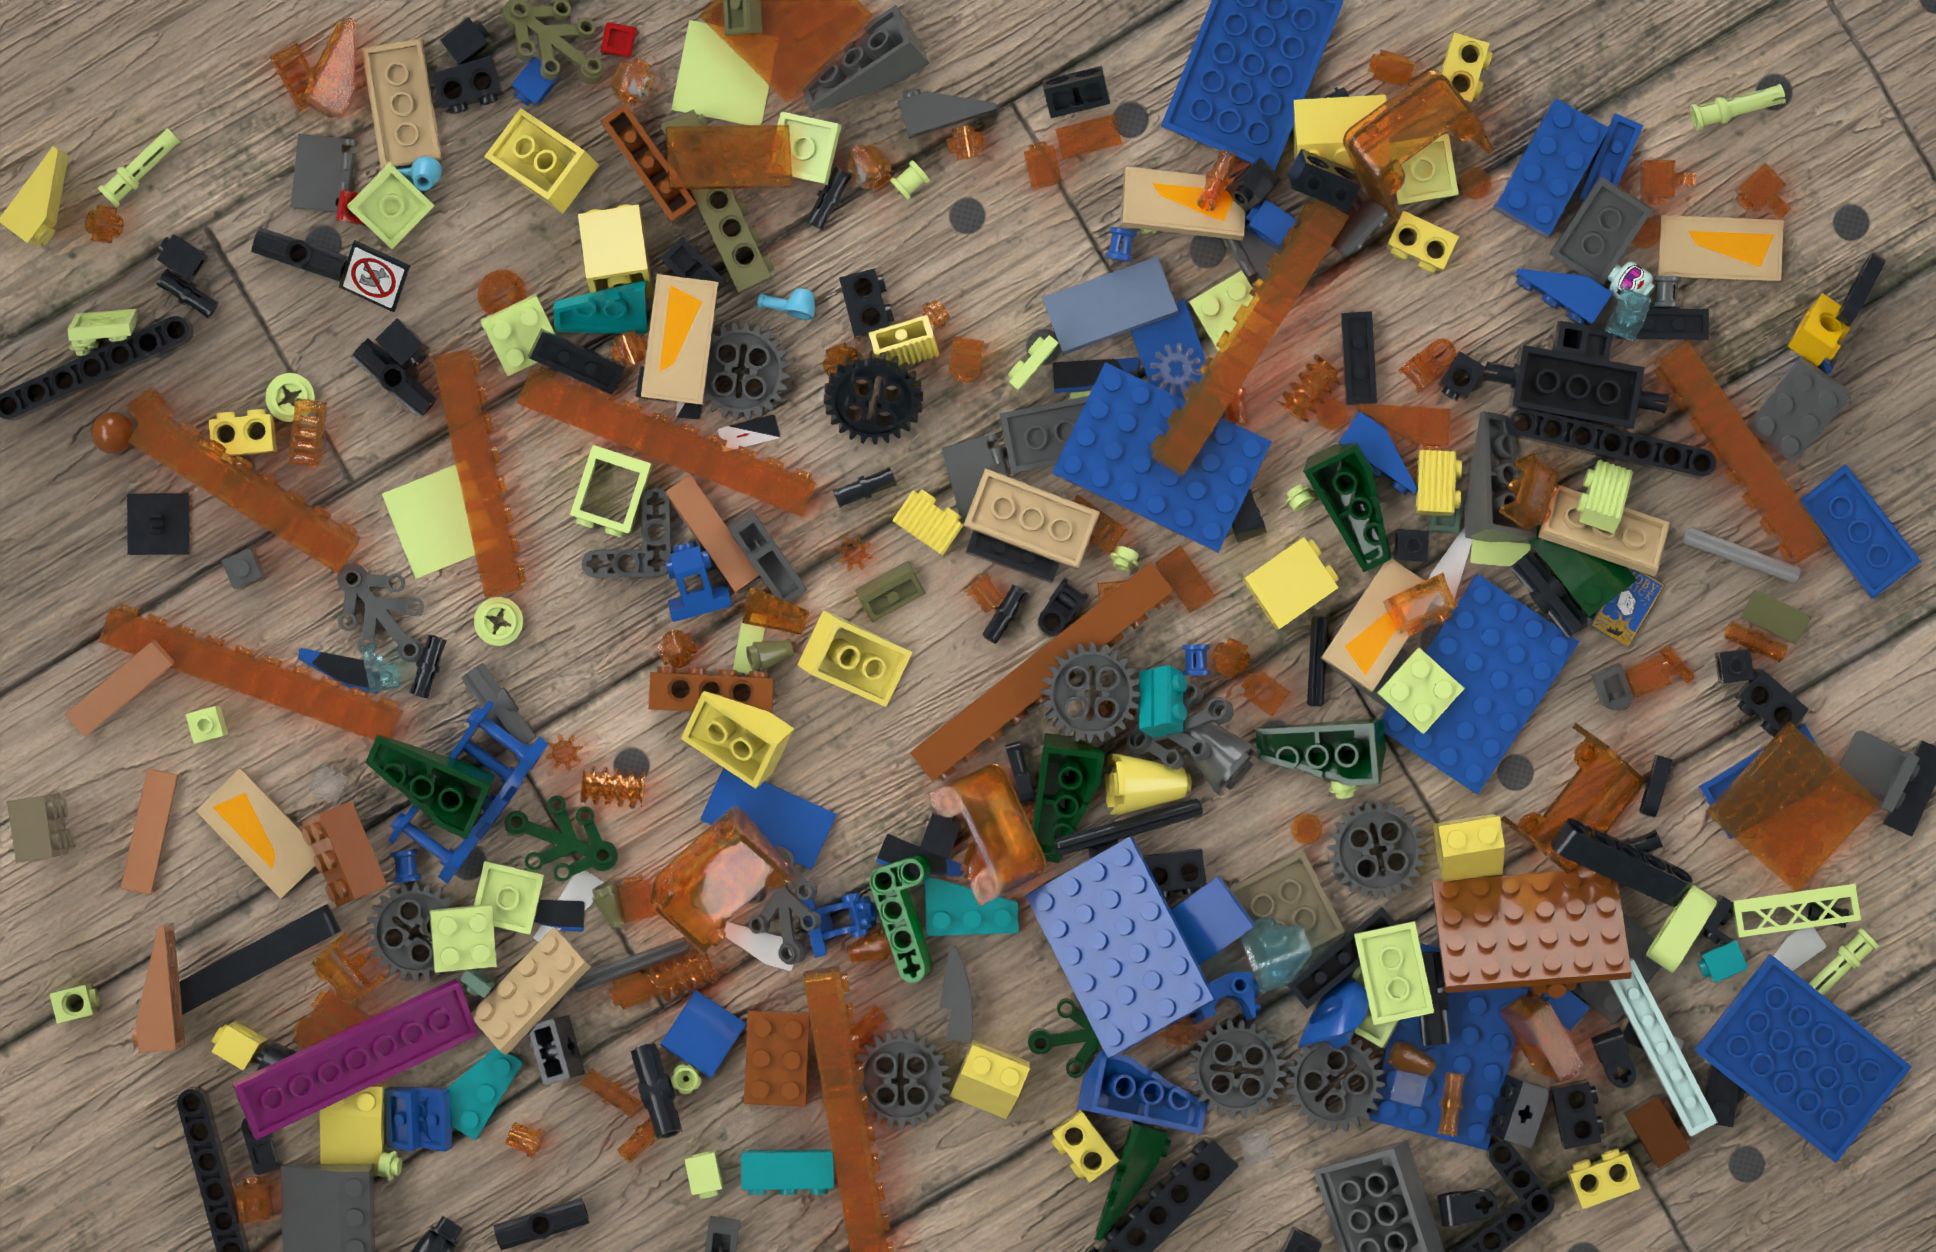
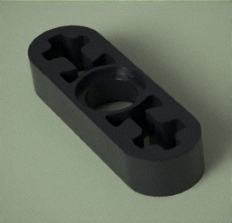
M1874 252L1868 256L1837 312L1836 320L1848 327L1852 324L1886 262L1884 258Z

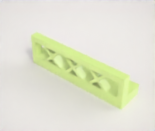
M1855 884L1732 901L1733 905L1730 908L1735 916L1738 938L1861 920ZM1850 898L1852 915L1841 917L1831 908L1838 899ZM1832 900L1828 906L1822 903V901ZM1808 903H1816L1824 909L1818 920L1810 921L1800 914ZM1794 905H1801L1797 911L1791 907ZM1785 907L1794 914L1787 925L1780 926L1770 918L1776 908ZM1770 909L1767 915L1760 911ZM1754 911L1763 918L1756 929L1744 931L1742 913ZM1827 913L1835 917L1830 919H1824ZM1797 917L1804 921L1802 923L1793 924ZM1766 922L1773 925V927L1762 928Z

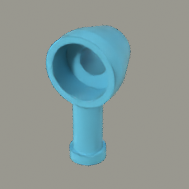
M428 156L417 158L411 168L397 169L408 180H412L417 189L422 191L429 190L436 185L442 174L440 163Z
M796 288L788 300L760 293L757 307L783 311L798 319L812 320L815 314L814 293L806 289Z

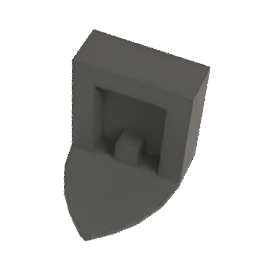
M1620 663L1591 674L1599 700L1603 706L1617 711L1626 710L1630 707L1634 695L1629 686L1624 668Z

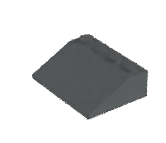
M1408 1140L1379 1147L1314 1169L1340 1252H1445Z
M373 1164L281 1165L283 1252H375Z

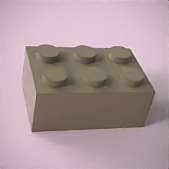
M60 793L7 801L16 863L69 854L68 848L72 847V835L70 829H65L64 817L68 816L66 800L61 799Z

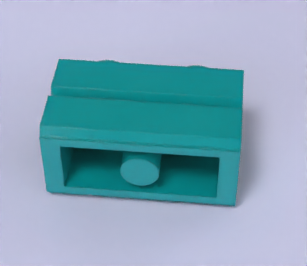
M1169 665L1139 671V692L1141 693L1139 696V730L1153 738L1183 732L1184 720L1187 718V709L1183 704V692L1187 689V682L1183 673Z

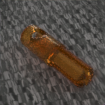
M1666 645L1659 651L1686 683L1694 679L1695 675L1669 645Z

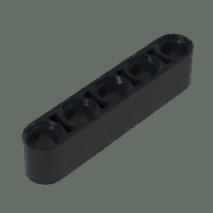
M1573 818L1566 819L1550 843L1552 849L1560 856L1669 906H1676L1693 883L1692 877L1682 868Z

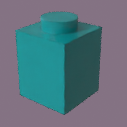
M1731 939L1728 944L1723 942L1698 953L1701 961L1697 962L1699 970L1704 979L1709 977L1713 983L1749 969L1737 940Z

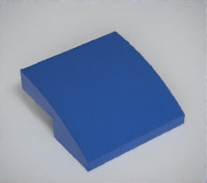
M695 990L660 1043V1046L711 1079L747 1023Z
M387 1087L384 1089L387 1147L408 1151L426 1148L444 1152L452 1148L450 1090L429 1087Z

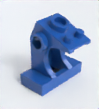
M696 542L673 547L675 553L669 554L671 560L665 562L670 579L676 578L681 597L668 600L672 621L676 622L731 607L732 602L728 585L725 584L714 588L711 586L706 570L712 568L708 551H702L701 546H696ZM700 573L704 588L687 592L683 578Z
M859 892L841 896L842 902L816 908L814 898L801 900L811 911H816L821 916L820 927L808 931L815 958L827 955L828 953L824 939L850 933L852 938L869 934L868 928L877 925V910L871 902L869 895L860 897ZM848 908L852 925L834 929L830 912ZM809 916V923L813 925V919Z
M1231 972L1208 983L1216 1001L1189 1015V1018L1194 1025L1217 1014L1215 1005L1222 998L1235 1001L1241 1008L1246 1021L1255 1018L1257 1011H1260L1261 1007L1260 1004H1255V998H1258L1259 989L1257 980H1253V972Z

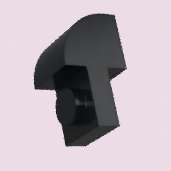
M1557 321L1552 350L1609 361L1614 332L1566 321Z

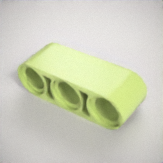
M1691 884L1679 903L1674 906L1649 947L1646 956L1673 973L1715 908L1717 900Z

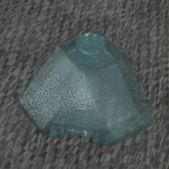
M1262 917L1254 920L1253 922L1256 925L1239 937L1261 994L1290 983L1312 955V949L1302 927L1292 924L1290 927L1277 924L1275 919Z

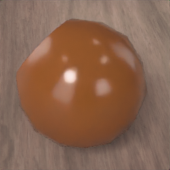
M107 412L100 415L94 421L91 428V437L94 444L99 450L107 454H118L127 450L132 423L126 416L118 412Z

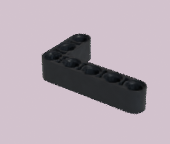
M1502 1139L1491 1141L1486 1150V1156L1518 1199L1450 1252H1502L1553 1211L1555 1204L1552 1195L1508 1141ZM1499 1146H1505L1509 1150L1508 1158L1501 1162L1495 1161L1493 1157L1494 1150ZM1524 1170L1528 1174L1527 1182L1521 1186L1514 1185L1512 1181L1514 1173ZM1538 1194L1545 1195L1547 1198L1546 1206L1540 1210L1533 1209L1531 1205L1532 1199ZM1514 1213L1521 1214L1523 1217L1521 1226L1516 1229L1509 1228L1507 1225L1509 1216ZM1490 1232L1497 1233L1499 1241L1496 1246L1491 1248L1485 1247L1483 1244L1484 1236Z

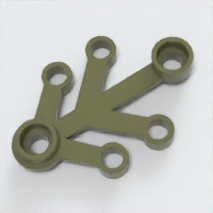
M509 0L505 4L503 17L505 22L515 29L517 41L515 52L520 60H531L536 51L535 44L528 38L529 29L537 35L542 63L540 73L545 79H555L560 71V64L553 56V47L579 67L578 77L582 82L592 85L600 81L604 72L602 62L596 57L587 58L562 39L567 37H579L583 40L590 39L595 31V24L592 20L583 18L578 24L544 25L537 20L543 18H554L557 21L566 20L571 12V6L565 0H557L553 6H531L525 0ZM556 8H562L566 13H560ZM514 10H519L523 14H517ZM581 26L588 27L590 31H583L581 29ZM521 48H528L530 53H524ZM588 65H589V66H593V67L596 68L597 70L594 71V70L589 69V68H588ZM546 66L553 67L555 71L549 72L546 69Z

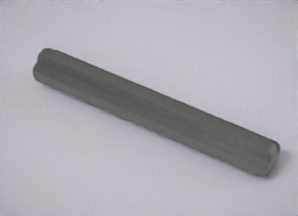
M685 937L588 971L574 984V988L577 992H582L687 954L690 951L688 942Z

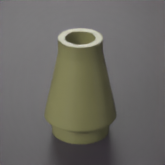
M789 639L753 642L752 646L746 647L748 662L752 670L759 669L763 671L794 656Z
M615 881L603 883L592 889L594 895L592 900L608 921L611 929L620 927L628 922L620 886H616Z

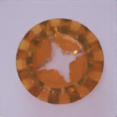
M495 270L485 275L478 286V301L488 315L499 312L527 297L524 282L517 274L509 270ZM493 284L502 289L512 284V287L509 289L510 291L507 293L508 300L511 302L510 305L502 299L491 303L497 294Z

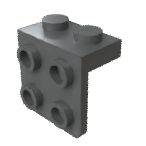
M1359 189L1348 212L1319 201L1303 219L1327 245L1347 256L1358 251L1363 245V240L1371 232L1379 230L1384 225L1389 212L1381 205L1369 199Z
M1859 730L1855 732L1836 769L1832 783L1856 797L1892 813L1894 808L1898 809L1903 803L1906 795L1903 791L1908 781L1911 782L1916 777L1920 767L1917 763L1920 758L1910 752L1902 751L1865 731Z

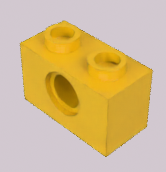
M1822 293L1807 310L1787 346L1816 367L1825 358L1831 360L1841 346L1837 341L1840 343L1850 330V327L1835 319L1841 305Z

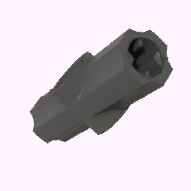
M483 662L461 677L464 684L479 702L478 706L481 710L489 700L494 703L486 716L489 720L524 745L536 738L527 722L519 714V708L504 687H500Z

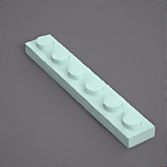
M1631 958V979L1609 980L1677 1115L1686 1132L1691 1137L1718 1122L1634 959Z

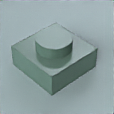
M478 968L467 969L460 978L465 983L464 988L476 997L480 995L485 998L497 984Z

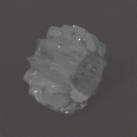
M1181 343L1177 344L1176 353L1174 354L1170 345H1165L1164 349L1167 357L1158 351L1154 354L1162 364H1150L1151 369L1160 370V373L1151 376L1152 381L1160 378L1164 380L1158 387L1161 391L1165 389L1167 384H1170V395H1175L1176 385H1179L1182 394H1186L1187 387L1184 382H1187L1192 387H1196L1197 382L1190 375H1202L1201 370L1192 369V366L1198 365L1201 362L1200 358H1195L1191 361L1188 359L1194 352L1192 348H1189L1185 355L1181 354L1183 348ZM1178 361L1183 365L1181 371L1184 374L1181 377H1178V374H1176L1174 378L1169 374L1171 368L1168 364L1173 362L1175 365Z

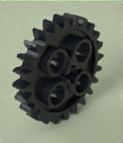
M870 351L869 358L865 359L859 352L857 354V361L854 362L851 358L846 357V367L837 364L836 374H829V383H825L824 393H826L824 394L823 401L826 404L825 413L826 415H831L832 425L840 423V434L849 430L850 440L855 438L856 435H860L861 443L863 444L867 437H872L874 445H877L878 437H883L885 442L889 443L890 434L899 439L901 438V428L909 432L911 430V422H918V413L922 412V383L916 380V371L908 372L907 362L900 366L898 365V356H894L889 361L886 360V352H883L880 358H875L874 352ZM877 376H881L878 384V394L874 399L871 419L866 420L869 411V401L872 400L875 379ZM857 380H866V381H868V382H867V383H864V384H860V383H857L856 381H857ZM895 386L897 389L889 390L886 387ZM851 406H858V407H861V408H860V409H857V410H853V409H850L849 407H851ZM888 412V413H890V415H888V416H883V415H880L879 413Z

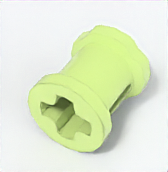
M912 160L909 162V167L897 178L892 177L889 181L908 201L911 198L910 194L922 183L927 184L930 179Z

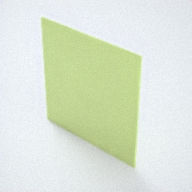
M689 20L671 110L687 113L694 109L696 115L703 114L704 117L761 128L779 38L762 34L725 36V29L722 26Z
M467 460L382 493L415 579L501 545Z

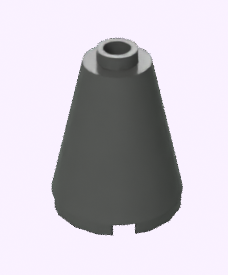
M1213 722L1184 732L1191 738L1203 740L1210 745L1211 754L1205 760H1198L1190 754L1188 749H1184L1214 792L1219 796L1224 795L1222 789L1225 786L1231 790L1254 765L1249 760L1253 754L1258 758L1261 752L1255 745ZM1203 746L1199 748L1198 754L1202 752Z

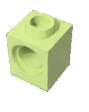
M213 706L185 714L194 744L228 735L221 706Z
M91 983L50 993L57 1023L98 1013L97 1007L100 1006V998L97 989H92ZM73 994L80 995L84 1001V1006L80 1011L74 1010L70 1005V998Z
M716 1150L686 1156L684 1160L691 1194H699L700 1199L718 1195L717 1190L723 1188V1182Z

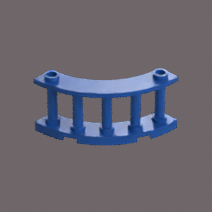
M490 700L482 710L476 707L468 717L466 722L470 726L449 756L457 760L464 750L501 777V782L504 783L496 797L493 794L487 795L481 808L485 812L476 825L473 826L468 839L462 838L464 841L456 851L451 848L447 850L410 823L420 810L419 807L416 808L414 805L406 815L400 812L390 826L394 831L388 840L393 844L403 832L441 860L440 864L444 867L438 877L447 884L470 856V852L479 840H482L522 785L523 779L529 770L533 769L549 745L540 737L532 746L528 743L524 745L489 720L486 716L494 705ZM478 728L484 730L517 755L516 758L520 762L515 769L512 766L510 768L506 767L471 741Z

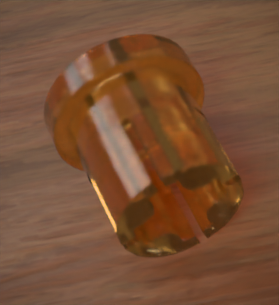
M988 572L982 574L964 590V593L967 596L971 595L985 613L992 610L1004 599L990 581L991 576Z
M515 1122L508 1133L509 1137L506 1139V1145L525 1152L527 1157L534 1159L543 1142L545 1131L542 1129L536 1131Z

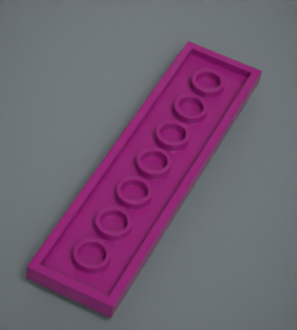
M453 979L233 1082L232 1085L251 1133L258 1140L464 1043L479 1034L460 983Z

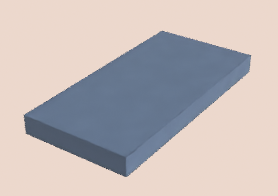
M1158 256L1042 297L1063 355L1179 314Z

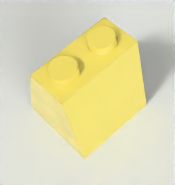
M624 204L607 210L593 209L586 213L578 214L586 279L590 293L646 280V299L654 298V288L639 204Z
M1302 537L1242 578L1275 629L1282 628L1338 589L1335 583L1339 580L1338 576L1329 564L1326 567L1323 566L1318 558L1322 553L1312 539L1307 542L1305 537Z
M1488 814L1432 824L1442 882L1503 875L1505 845L1500 816Z
M972 1039L950 1097L1007 1119L1019 1097L1030 1070V1064L1023 1059Z

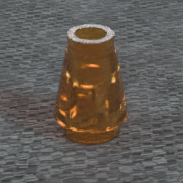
M877 930L853 944L847 945L848 956L852 963L888 959L889 955H893L885 931Z
M1396 1041L1389 1053L1388 1064L1393 1065L1395 1070L1430 1077L1435 1069L1436 1060L1407 1041L1403 1043Z

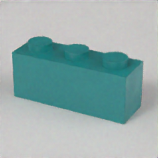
M834 1149L742 1150L741 1188L742 1190H748V1195H766L767 1190H779L780 1195L797 1194V1189H810V1194L822 1195L828 1194V1189H834Z

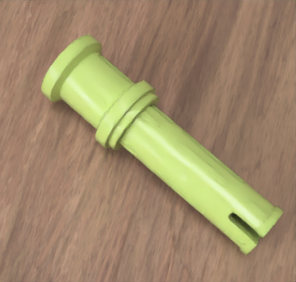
M1781 84L1730 99L1717 97L1714 102L1700 106L1692 104L1690 105L1692 122L1697 131L1703 130L1704 126L1718 122L1726 124L1730 121L1731 117L1785 103V98H1782L1785 97L1784 90Z
M166 128L126 168L124 166L119 167L117 174L105 186L100 185L98 189L117 208L120 205L119 201L132 189L136 190L139 187L140 183L138 181L181 141Z
M1861 927L1857 930L1858 934L1846 946L1841 945L1837 951L1839 955L1808 983L1815 989L1835 970L1836 972L1817 989L1820 994L1824 995L1852 967L1854 969L1859 968L1861 961L1873 949L1878 950L1880 948ZM1863 942H1865V944H1864L1856 953H1854V951H1855ZM1844 960H1846V962L1839 968V965Z

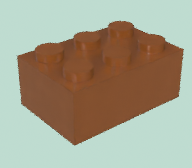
M352 800L302 822L304 827L302 828L303 838L308 845L312 846L315 854L314 864L319 873H323L327 882L325 887L327 895L332 902L335 901L337 907L387 886Z
M749 1009L747 1018L744 1104L806 1106L810 1012Z

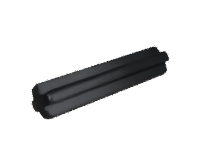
M1314 616L1311 619L1307 704L1313 707L1324 705L1326 662L1321 659V656L1327 649L1328 618L1324 616Z

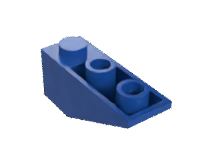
M1517 269L1512 274L1518 278L1516 283L1529 292L1535 289L1544 295L1541 299L1543 302L1554 309H1557L1558 306L1569 312L1567 317L1580 325L1584 323L1588 326L1593 324L1613 294L1588 276Z
M1359 411L1337 443H1358L1372 466L1376 477L1381 478L1382 475H1385L1393 481L1390 486L1405 496L1408 492L1416 494L1418 489L1386 429Z

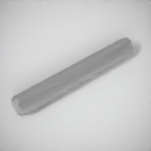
M1687 528L1683 537L1684 544L1791 583H1796L1799 578L1801 569L1797 566L1693 528Z

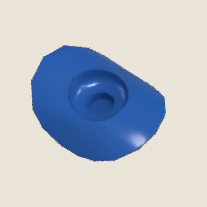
M1343 979L1320 998L1303 1030L1297 1047L1302 1048L1325 1041L1331 1048L1339 1049L1348 1043L1355 1029L1361 1025L1367 1015L1368 998L1366 990L1355 979Z

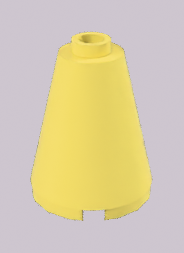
M1110 754L1107 758L1106 765L1112 766L1111 773L1105 774V796L1107 807H1114L1110 812L1111 815H1121L1185 798L1186 792L1191 791V775L1186 773L1184 767L1173 770L1164 763L1121 754Z

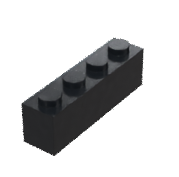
M1377 906L1285 984L1304 1007L1308 1009L1360 966L1354 934L1397 924L1382 906Z

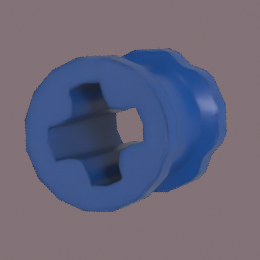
M1110 227L1109 232L1112 236L1109 252L1105 253V258L1132 262L1130 252L1133 237L1137 236V232L1124 228ZM1123 238L1122 250L1119 251L1120 239Z
M1210 644L1182 645V649L1185 650L1186 669L1183 670V675H1210V670L1207 669V650L1210 649Z
M417 849L390 853L391 858H394L397 877L394 878V883L422 879L421 874L417 872L415 855L418 854Z

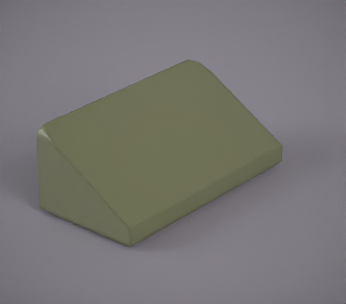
M723 0L725 36L754 35L763 32L761 0Z
M908 561L855 589L872 623L926 594Z
M1753 590L1740 618L1793 644H1797L1811 616L1758 590Z

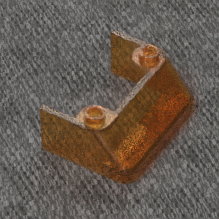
M1437 70L1426 72L1351 126L1343 137V145L1369 198L1384 207L1389 212L1388 216L1395 222L1400 217L1390 196L1397 192L1404 184L1405 172L1401 165L1447 131H1450L1451 135L1459 141L1471 139L1488 154L1494 151L1478 116L1450 80Z
M1577 723L1572 728L1585 739L1575 749L1574 761L1580 768L1543 816L1538 812L1526 814L1520 819L1518 825L1506 816L1501 818V821L1520 838L1566 873L1578 870L1581 865L1560 856L1550 845L1566 819L1573 818L1607 834L1639 793L1643 785V777L1610 746Z

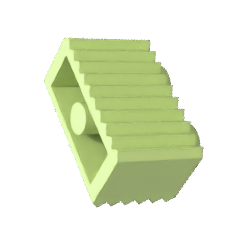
M1598 460L1594 470L1588 469L1583 482V486L1588 487L1586 493L1582 492L1576 509L1581 511L1579 522L1615 533L1622 518L1633 471L1603 462L1602 460Z

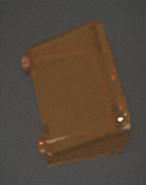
M998 764L985 765L928 793L933 807L942 816L950 817L961 812L963 813L987 865V869L974 876L971 884L972 892L979 906L1012 891L1043 873L1046 868L1045 855L1003 767Z
M735 805L661 870L653 882L651 907L700 950L705 952L712 945L715 947L721 943L726 935L724 931L726 921L765 886L769 890L781 889L790 879V866L747 813Z

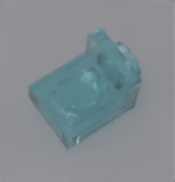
M1623 288L1617 305L1607 322L1605 331L1634 341L1645 322L1651 298Z
M374 643L362 645L370 692L399 688L400 678L397 663L384 664L383 655L376 654Z

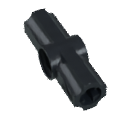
M259 227L255 235L251 250L252 253L339 282L348 259L346 255ZM304 246L307 250V257L302 262H295L292 258L293 250L296 247Z
M369 338L361 343L350 357L419 419L438 400L412 377L405 368L401 367ZM392 370H398L402 375L401 383L395 387L389 386L386 380L388 373Z
M1531 551L1510 567L1519 581L1528 589L1530 597L1545 615L1548 614L1567 638H1570L1588 623L1584 614L1570 600V595L1553 574L1550 575Z
M1440 951L1422 952L1434 1013L1420 1016L1423 1046L1449 1044L1446 1013L1449 1010L1448 995L1445 993Z
M655 1043L636 1047L630 1052L640 1082L637 1084L644 1107L648 1109L656 1138L673 1137L682 1132L683 1129L674 1103V1099H676L675 1091L669 1075L665 1073L658 1047Z
M581 1197L546 1209H538L533 1213L494 1224L493 1227L497 1243L502 1251L537 1239H545L550 1235L589 1224L590 1221L585 1203ZM542 1216L548 1219L550 1224L549 1230L544 1232L538 1231L534 1227V1218Z

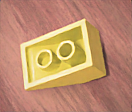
M522 108L519 109L484 156L562 214L599 167V164L586 151Z
M52 147L0 217L1 224L25 242L39 247L41 243L46 245L55 234L53 227L57 223L68 162V155Z
M823 610L797 666L815 677L887 707L913 652Z
M704 691L698 700L681 739L756 789L773 774L794 728L768 711Z
M377 1083L320 1110L321 1164H373L374 1176H379V1160L384 1152V1089L387 1088V1084Z

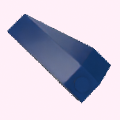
M1101 1050L1083 1077L1077 1109L1198 1134H1202L1207 1110V1103L1199 1102L1197 1097L1172 1084L1132 1057L1119 1054L1109 1059L1105 1052Z

